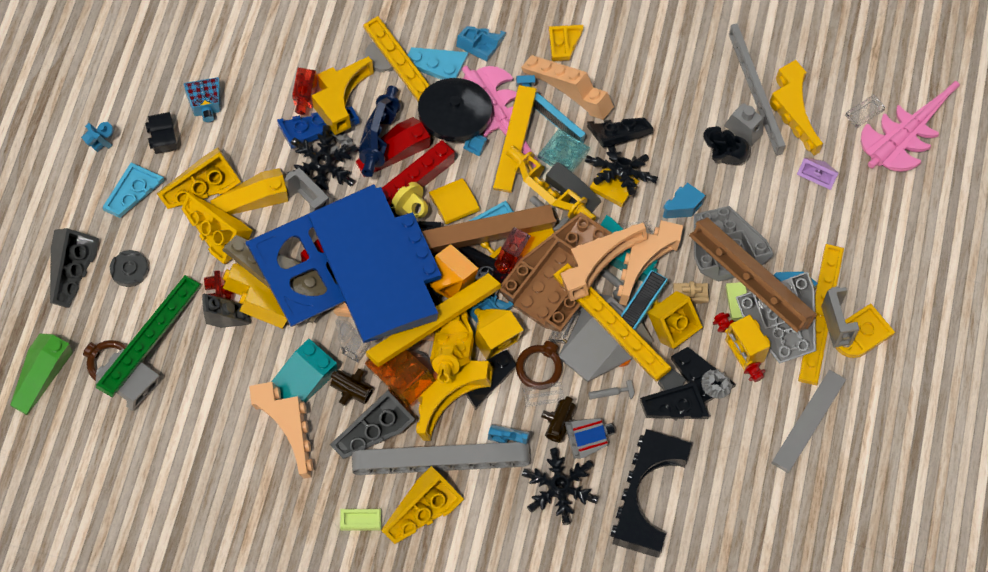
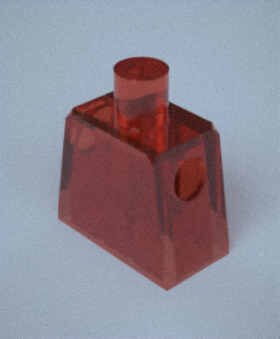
M297 68L292 94L294 105H296L295 113L305 115L307 108H313L311 95L317 92L319 84L316 70Z
M513 227L494 264L499 273L509 274L519 262L531 235ZM513 244L517 246L516 251L510 250Z

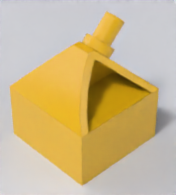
M675 291L662 302L655 300L652 305L653 308L647 312L660 343L672 349L703 328L690 297L678 291Z
M476 308L474 311L478 318L474 342L486 360L519 341L523 328L510 310H481Z

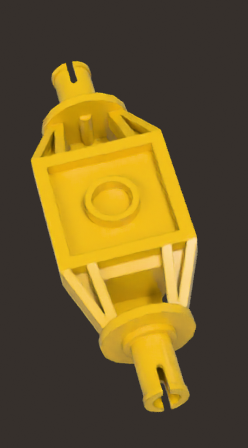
M514 145L507 150L506 155L517 163L515 172L517 174L521 173L523 181L550 205L569 211L567 215L569 219L574 218L581 212L595 221L596 216L585 207L587 203L586 197L581 198L570 189L561 195L556 190L548 188L550 185L542 178H539L545 166L534 158L535 154L532 151L524 155ZM531 162L536 165L535 168H532ZM572 197L577 200L575 204L569 203Z
M466 311L437 329L435 333L430 362L434 371L438 374L437 380L441 383H444V378H446L445 383L449 382L450 376L456 374L460 367L470 363L474 335L468 322Z

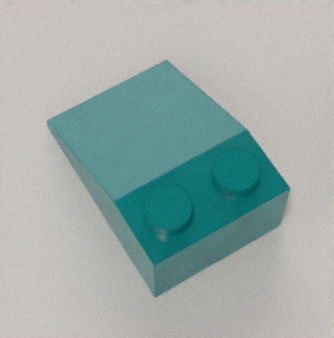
M308 339L292 354L271 382L280 388L282 399L298 396L302 402L306 403L331 379L332 373L338 371L337 363L311 339Z

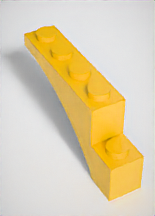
M795 59L778 70L776 81L782 88L772 93L769 103L772 109L780 114L783 122L790 126L794 135L800 138L805 148L815 156L820 153L823 143L811 126L804 107L802 87L807 72Z

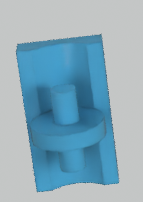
M102 122L97 128L90 123L85 126L88 131L81 138L96 152L104 146L108 149L113 146L106 140L114 131L110 123Z

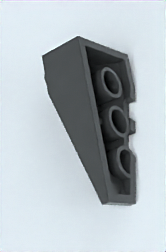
M68 228L54 230L50 263L51 304L69 308L79 289L78 285L82 277L86 276V270L96 256L99 238Z
M388 389L345 429L330 446L345 459L351 456L354 451L365 450L370 446L400 434L415 418Z

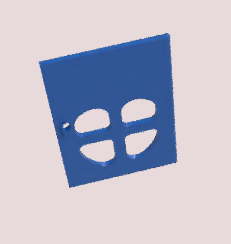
M373 184L340 200L376 189V186ZM308 214L245 242L291 327L345 302L339 286L334 282L326 267L328 261L325 254L317 250L308 232L313 226ZM292 237H297L306 250L309 259L289 269H283L277 262L278 253L286 241ZM316 270L327 291L323 295L306 296L293 291L289 282L303 273Z

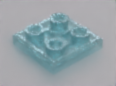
M558 129L538 154V158L552 167L556 162H559L573 172L588 153L590 147Z

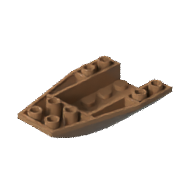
M580 212L521 258L502 282L501 289L498 291L514 304V308L542 327L561 332L581 305L576 300L570 301L566 290L554 278L553 274L567 263L572 268L576 267L572 257V248L594 241L597 238L605 237L612 234V232Z

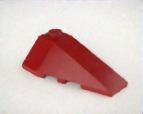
M411 117L396 124L381 138L387 144L384 153L385 162L382 166L375 167L374 173L430 148V135L421 121ZM358 158L356 164L362 173L364 164Z

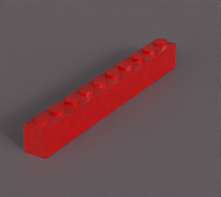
M443 140L382 187L390 208L393 207L391 204L392 199L403 186L408 187L410 182H417L420 186L425 187L454 163L455 152ZM317 239L313 243L320 253H324ZM306 250L301 252L302 262L309 259Z

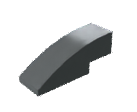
M556 162L546 174L545 181L559 190L561 195L570 189L579 197H586L587 203L585 207L591 213L601 203L598 196L582 180L559 162ZM572 197L569 202L575 204L577 200Z

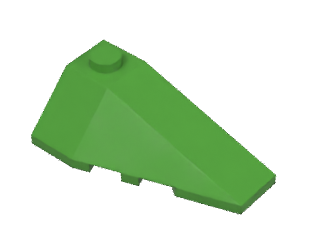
M40 333L28 349L10 404L11 407L25 415L30 413L73 352L69 343L53 334Z

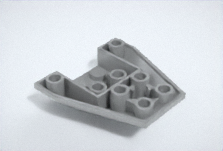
M730 206L694 214V230L697 226V221L708 217L761 265L773 256V251L767 240ZM694 241V260L700 273L718 282L735 278Z
M809 271L781 281L783 285L816 313L815 288ZM752 292L736 297L742 316L751 315L753 320L755 319L759 323L762 334L768 337L770 341L769 351L779 364L816 351V317L808 329L796 332Z
M599 294L621 316L625 308L611 296ZM581 307L559 354L560 359L587 382L633 359L583 307ZM641 322L635 331L650 345L653 340Z

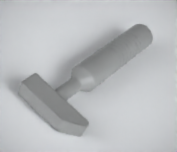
M535 195L530 199V202L536 207L545 205ZM553 212L554 217L558 223L553 228V231H557L569 220L566 217H564L560 221Z
M632 380L626 381L627 387L625 388L614 387L588 392L589 399L618 395L624 391H628L629 397L632 399L634 395Z

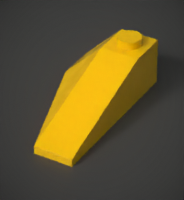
M217 147L171 181L157 195L167 209L183 205L187 193H192L199 198L205 199L208 196L225 193L241 181Z
M280 168L260 172L210 200L213 206L229 215L288 202V195Z
M187 193L181 208L192 226H196L200 232L199 237L201 240H205L208 244L209 252L220 262L227 264L232 258L223 251L224 246L235 235L249 240L253 230L237 218L198 196Z
M431 466L417 479L381 531L396 544L416 533V530L420 527L428 526L438 517L450 514L464 498Z

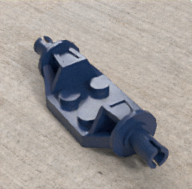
M388 86L386 95L383 94L377 97L376 107L367 120L358 151L360 153V161L364 164L362 174L366 177H372L375 167H380L385 162L384 153L387 144L378 137L382 129L379 125L380 123L391 124L396 117V113L400 111L401 103L396 98L399 90L395 86Z

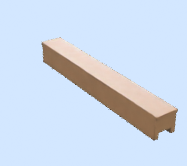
M549 204L425 230L422 233L433 254L441 252L450 244L455 248H461L554 228L557 220Z
M708 217L696 222L697 226L689 236L793 330L799 332L810 327L817 315L811 308Z

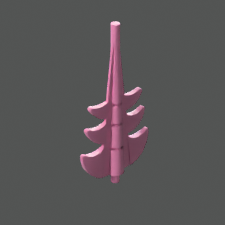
M464 66L462 71L465 76L462 79L470 80L481 86L491 99L492 117L489 125L483 132V136L487 137L497 129H500L506 135L513 106L507 108L506 105L515 100L517 92L509 89L497 91L496 88L502 83L512 81L513 77L498 67L486 66L478 70H470L468 66ZM526 141L522 150L524 155L531 152Z
M954 81L945 91L912 115L906 112L900 105H897L896 116L900 124L892 121L887 114H883L881 128L885 135L879 134L873 130L870 124H866L862 130L860 142L864 152L871 157L868 166L874 168L876 165H883L890 170L902 172L919 166L921 160L910 156L905 150L924 152L931 148L930 144L922 142L917 138V135L924 138L939 136L938 131L929 128L926 124L960 84Z

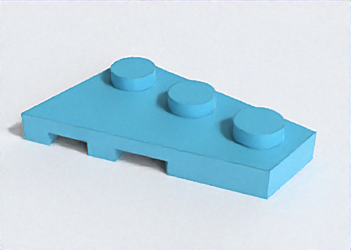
M411 47L408 57L420 72L443 80L459 76L468 58V52Z
M130 163L103 205V211L121 218L165 181L164 177Z

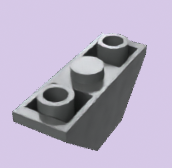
M202 294L203 313L206 324L219 328L251 324L250 315L239 311L242 304L209 294Z

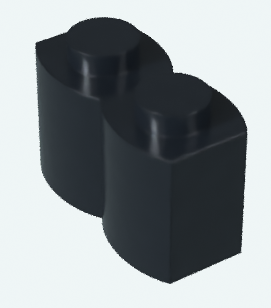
M170 112L148 116L149 122H145L147 133H151V138H148L150 149H154L155 154L178 150Z

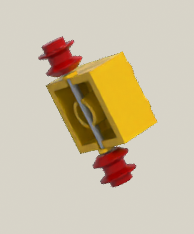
M719 313L714 317L713 325L719 326L718 332H725L727 334L725 341L744 369V374H750L748 380L760 381L764 378L763 374L766 372L765 369L760 370L759 367L765 361L770 348L768 337L762 334L757 320H753L751 315L734 322V320H728L729 313Z

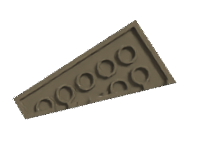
M235 235L224 246L223 251L270 288L245 243L249 240ZM278 253L277 262L281 268L289 269L300 264V262ZM316 270L303 273L289 282L293 291L306 296L323 295L327 291ZM322 313L308 320L313 323Z

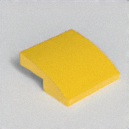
M616 178L615 180L611 179L609 183L603 181L598 185L593 181L590 185V189L594 193L620 207L624 205L629 196L631 197L627 187L622 188L621 184L623 182H619ZM633 178V182L638 186L640 181Z
M463 178L429 192V196L445 224L480 211L472 192Z

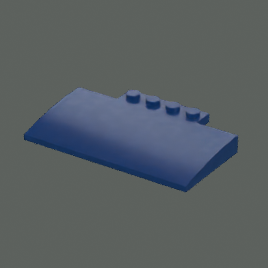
M379 187L308 213V217L363 344L437 321L438 311L425 284L440 280L442 275L413 212L394 217L383 190Z

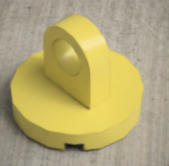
M410 182L408 187L403 186L392 199L391 204L393 207H391V210L398 216L413 212L415 218H423L428 212V205L422 199L423 187L417 182ZM417 204H420L421 211L417 214L415 207Z

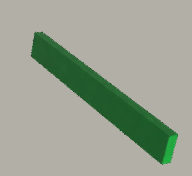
M184 275L98 381L96 389L112 398L115 396L201 288L200 283Z

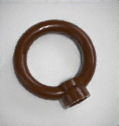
M115 340L103 341L97 345L90 342L86 346L83 356L87 357V370L91 378L96 381L97 371L94 362L102 350L107 348L121 350L127 346Z
M546 340L543 345H533L522 351L516 362V372L520 381L527 387L535 390H544L555 385L562 374V362L557 354L559 347L553 342ZM542 353L553 360L555 370L550 379L544 382H535L526 376L524 362L529 355Z

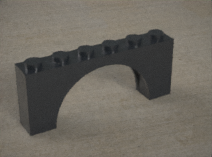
M647 429L644 436L640 435L637 446L641 448L639 453L634 454L632 464L635 465L634 471H629L626 482H629L630 485L628 489L624 488L621 500L625 502L623 507L618 508L616 514L619 522L617 526L613 525L610 536L614 537L612 544L659 558L666 533L652 527L642 516L637 504V488L646 475L658 468L665 466L685 468L692 445L691 442Z

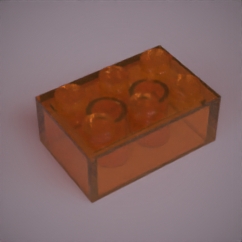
M407 349L380 367H377L370 359L364 363L373 375L407 407L436 381L430 371Z

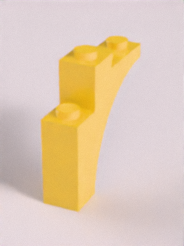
M369 56L338 71L332 67L317 74L319 88L322 91L311 95L313 108L326 125L330 126V130L334 135L351 128L346 103L353 89L362 80L374 74L373 63Z
M237 262L236 264L233 263L230 270L226 269L222 280H225L223 289L241 295L239 303L242 305L239 311L283 329L287 319L271 289Z
M470 361V363L460 367L456 374L450 376V380L445 383L446 378H444V383L432 378H418L417 385L414 386V396L420 403V421L416 424V432L423 441H431L432 432L437 420L453 401L472 390L491 387L493 368L489 361Z

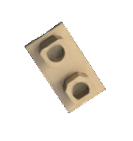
M694 281L689 283H673V293L678 291L689 296L692 303L695 304L709 302L708 283H694Z

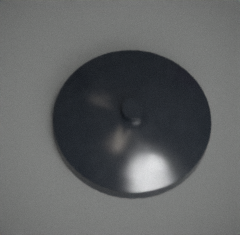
M447 78L431 84L423 91L418 102V117L431 135L446 141H465L478 136L487 128L492 117V103L487 92L478 84L462 78Z

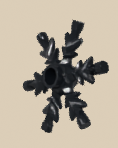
M323 125L322 135L317 134L321 142L317 143L321 148L318 152L313 151V145L309 148L306 139H304L303 143L295 137L291 141V144L298 148L295 151L296 153L305 154L303 157L310 156L311 158L309 164L302 162L304 166L294 165L296 169L300 168L308 176L311 170H316L318 175L313 178L316 180L314 183L322 191L323 189L328 190L325 183L328 179L324 176L326 172H332V178L336 176L339 184H342L343 180L351 187L355 180L347 176L350 171L340 170L342 166L335 167L334 162L336 160L343 162L342 158L351 159L352 157L349 154L357 152V146L355 144L346 148V144H344L339 151L336 148L334 154H330L328 148L332 144L329 143L334 136H329V125ZM323 160L326 162V164L321 165L319 164V162Z
M611 145L607 147L609 152H606V154L609 156V160L614 163H610L606 159L604 161L598 156L596 158L586 156V163H592L594 167L610 169L597 173L599 177L593 180L596 185L603 181L609 183L611 179L615 180L616 178L619 182H623L621 184L622 188L627 187L629 195H634L636 193L634 187H637V185L633 182L634 179L629 176H634L636 179L639 178L643 182L651 181L655 184L657 182V176H652L649 172L632 169L645 166L644 162L649 160L647 154L642 155L638 159L636 156H633L631 161L625 157H620L622 153L620 151L616 152L615 146Z
M558 448L550 449L552 460L547 459V462L553 467L549 468L550 471L554 472L552 478H547L545 472L542 475L537 468L534 469L535 473L525 468L523 470L522 476L532 479L529 481V484L540 483L539 487L544 484L548 486L547 492L539 491L542 495L532 496V499L535 501L529 504L527 509L531 513L539 506L541 510H544L546 502L550 504L551 497H557L559 501L555 506H559L556 516L561 514L563 525L571 524L569 513L573 514L574 512L568 506L571 504V502L566 500L568 495H573L575 501L578 497L584 505L586 500L594 504L598 501V496L589 494L591 489L581 490L582 486L577 488L572 486L573 481H581L578 477L589 476L585 472L592 468L593 464L589 460L581 467L579 463H576L574 471L570 469L569 475L565 476L562 474L565 466L561 467L564 457L559 459Z

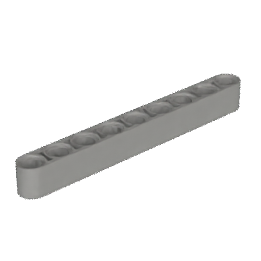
M519 442L373 449L352 452V473L355 475L426 472L431 466L436 471L524 467L530 464L528 443L523 444Z

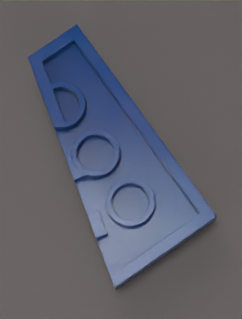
M346 107L347 113L350 116L351 126L359 124V118L353 107ZM317 112L311 113V116L300 118V115L293 116L291 120L277 119V124L291 149L295 148L291 144L294 137L301 143H303L304 139L309 143L318 139L317 134L322 135L323 125H326Z

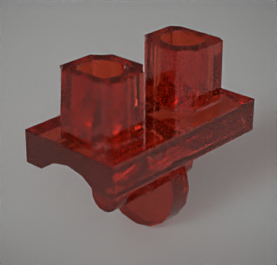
M214 271V276L204 278L205 290H216V293L209 295L223 298V295H225L226 299H231V294L234 293L223 289L224 285L221 282L220 271Z

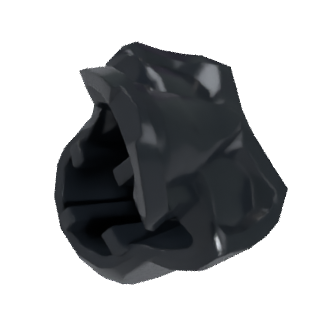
M719 126L709 127L705 130L703 138L706 144L712 148V159L715 163L722 162L738 165L744 163L749 157L750 144L744 138L735 136L730 130L722 132Z

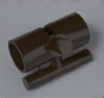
M358 368L355 375L352 374V376L341 370L332 373L330 386L342 392V397L339 400L340 404L345 406L348 400L352 398L362 404L368 402L373 393V388L362 382L361 378L365 373L363 370Z
M566 396L565 400L560 399L554 412L550 413L544 410L541 418L548 420V423H550L545 436L553 442H563L567 432L564 422L574 421L572 417L576 410V405L572 403L573 399Z

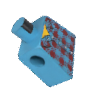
M219 78L184 83L185 93L194 116H202L204 122L213 121V113L220 112Z

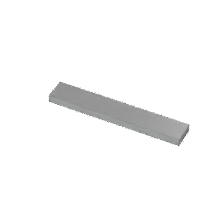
M829 369L771 464L789 474L844 385L845 378Z

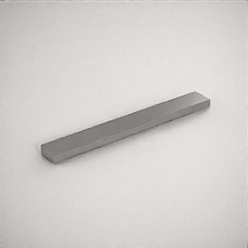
M737 23L732 24L729 31L730 40L759 114L763 118V124L775 155H782L786 145Z

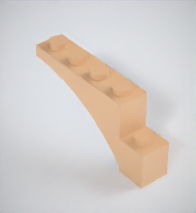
M533 55L521 67L523 73L535 75L536 78L545 81L566 94L584 108L590 116L604 120L614 108L608 92L593 88L590 78L585 71Z
M661 220L659 227H655L653 234L647 233V240L629 248L630 253H626L624 260L627 268L622 270L620 279L624 280L623 285H619L617 296H620L619 304L627 306L634 284L648 266L672 250L677 251L683 225Z
M644 223L632 225L624 230L613 232L610 235L597 238L594 241L571 249L576 267L561 273L562 282L570 301L589 295L588 290L607 264L625 250L648 239Z
M273 382L249 386L251 405L256 410L261 409L280 426L293 449L299 475L303 479L311 478L313 462L309 459L308 453L311 452V445L306 437L309 427L307 421L304 420V414H306L305 402H302L298 396L281 399L280 388Z

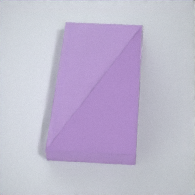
M805 157L797 175L831 190L838 172L825 161Z

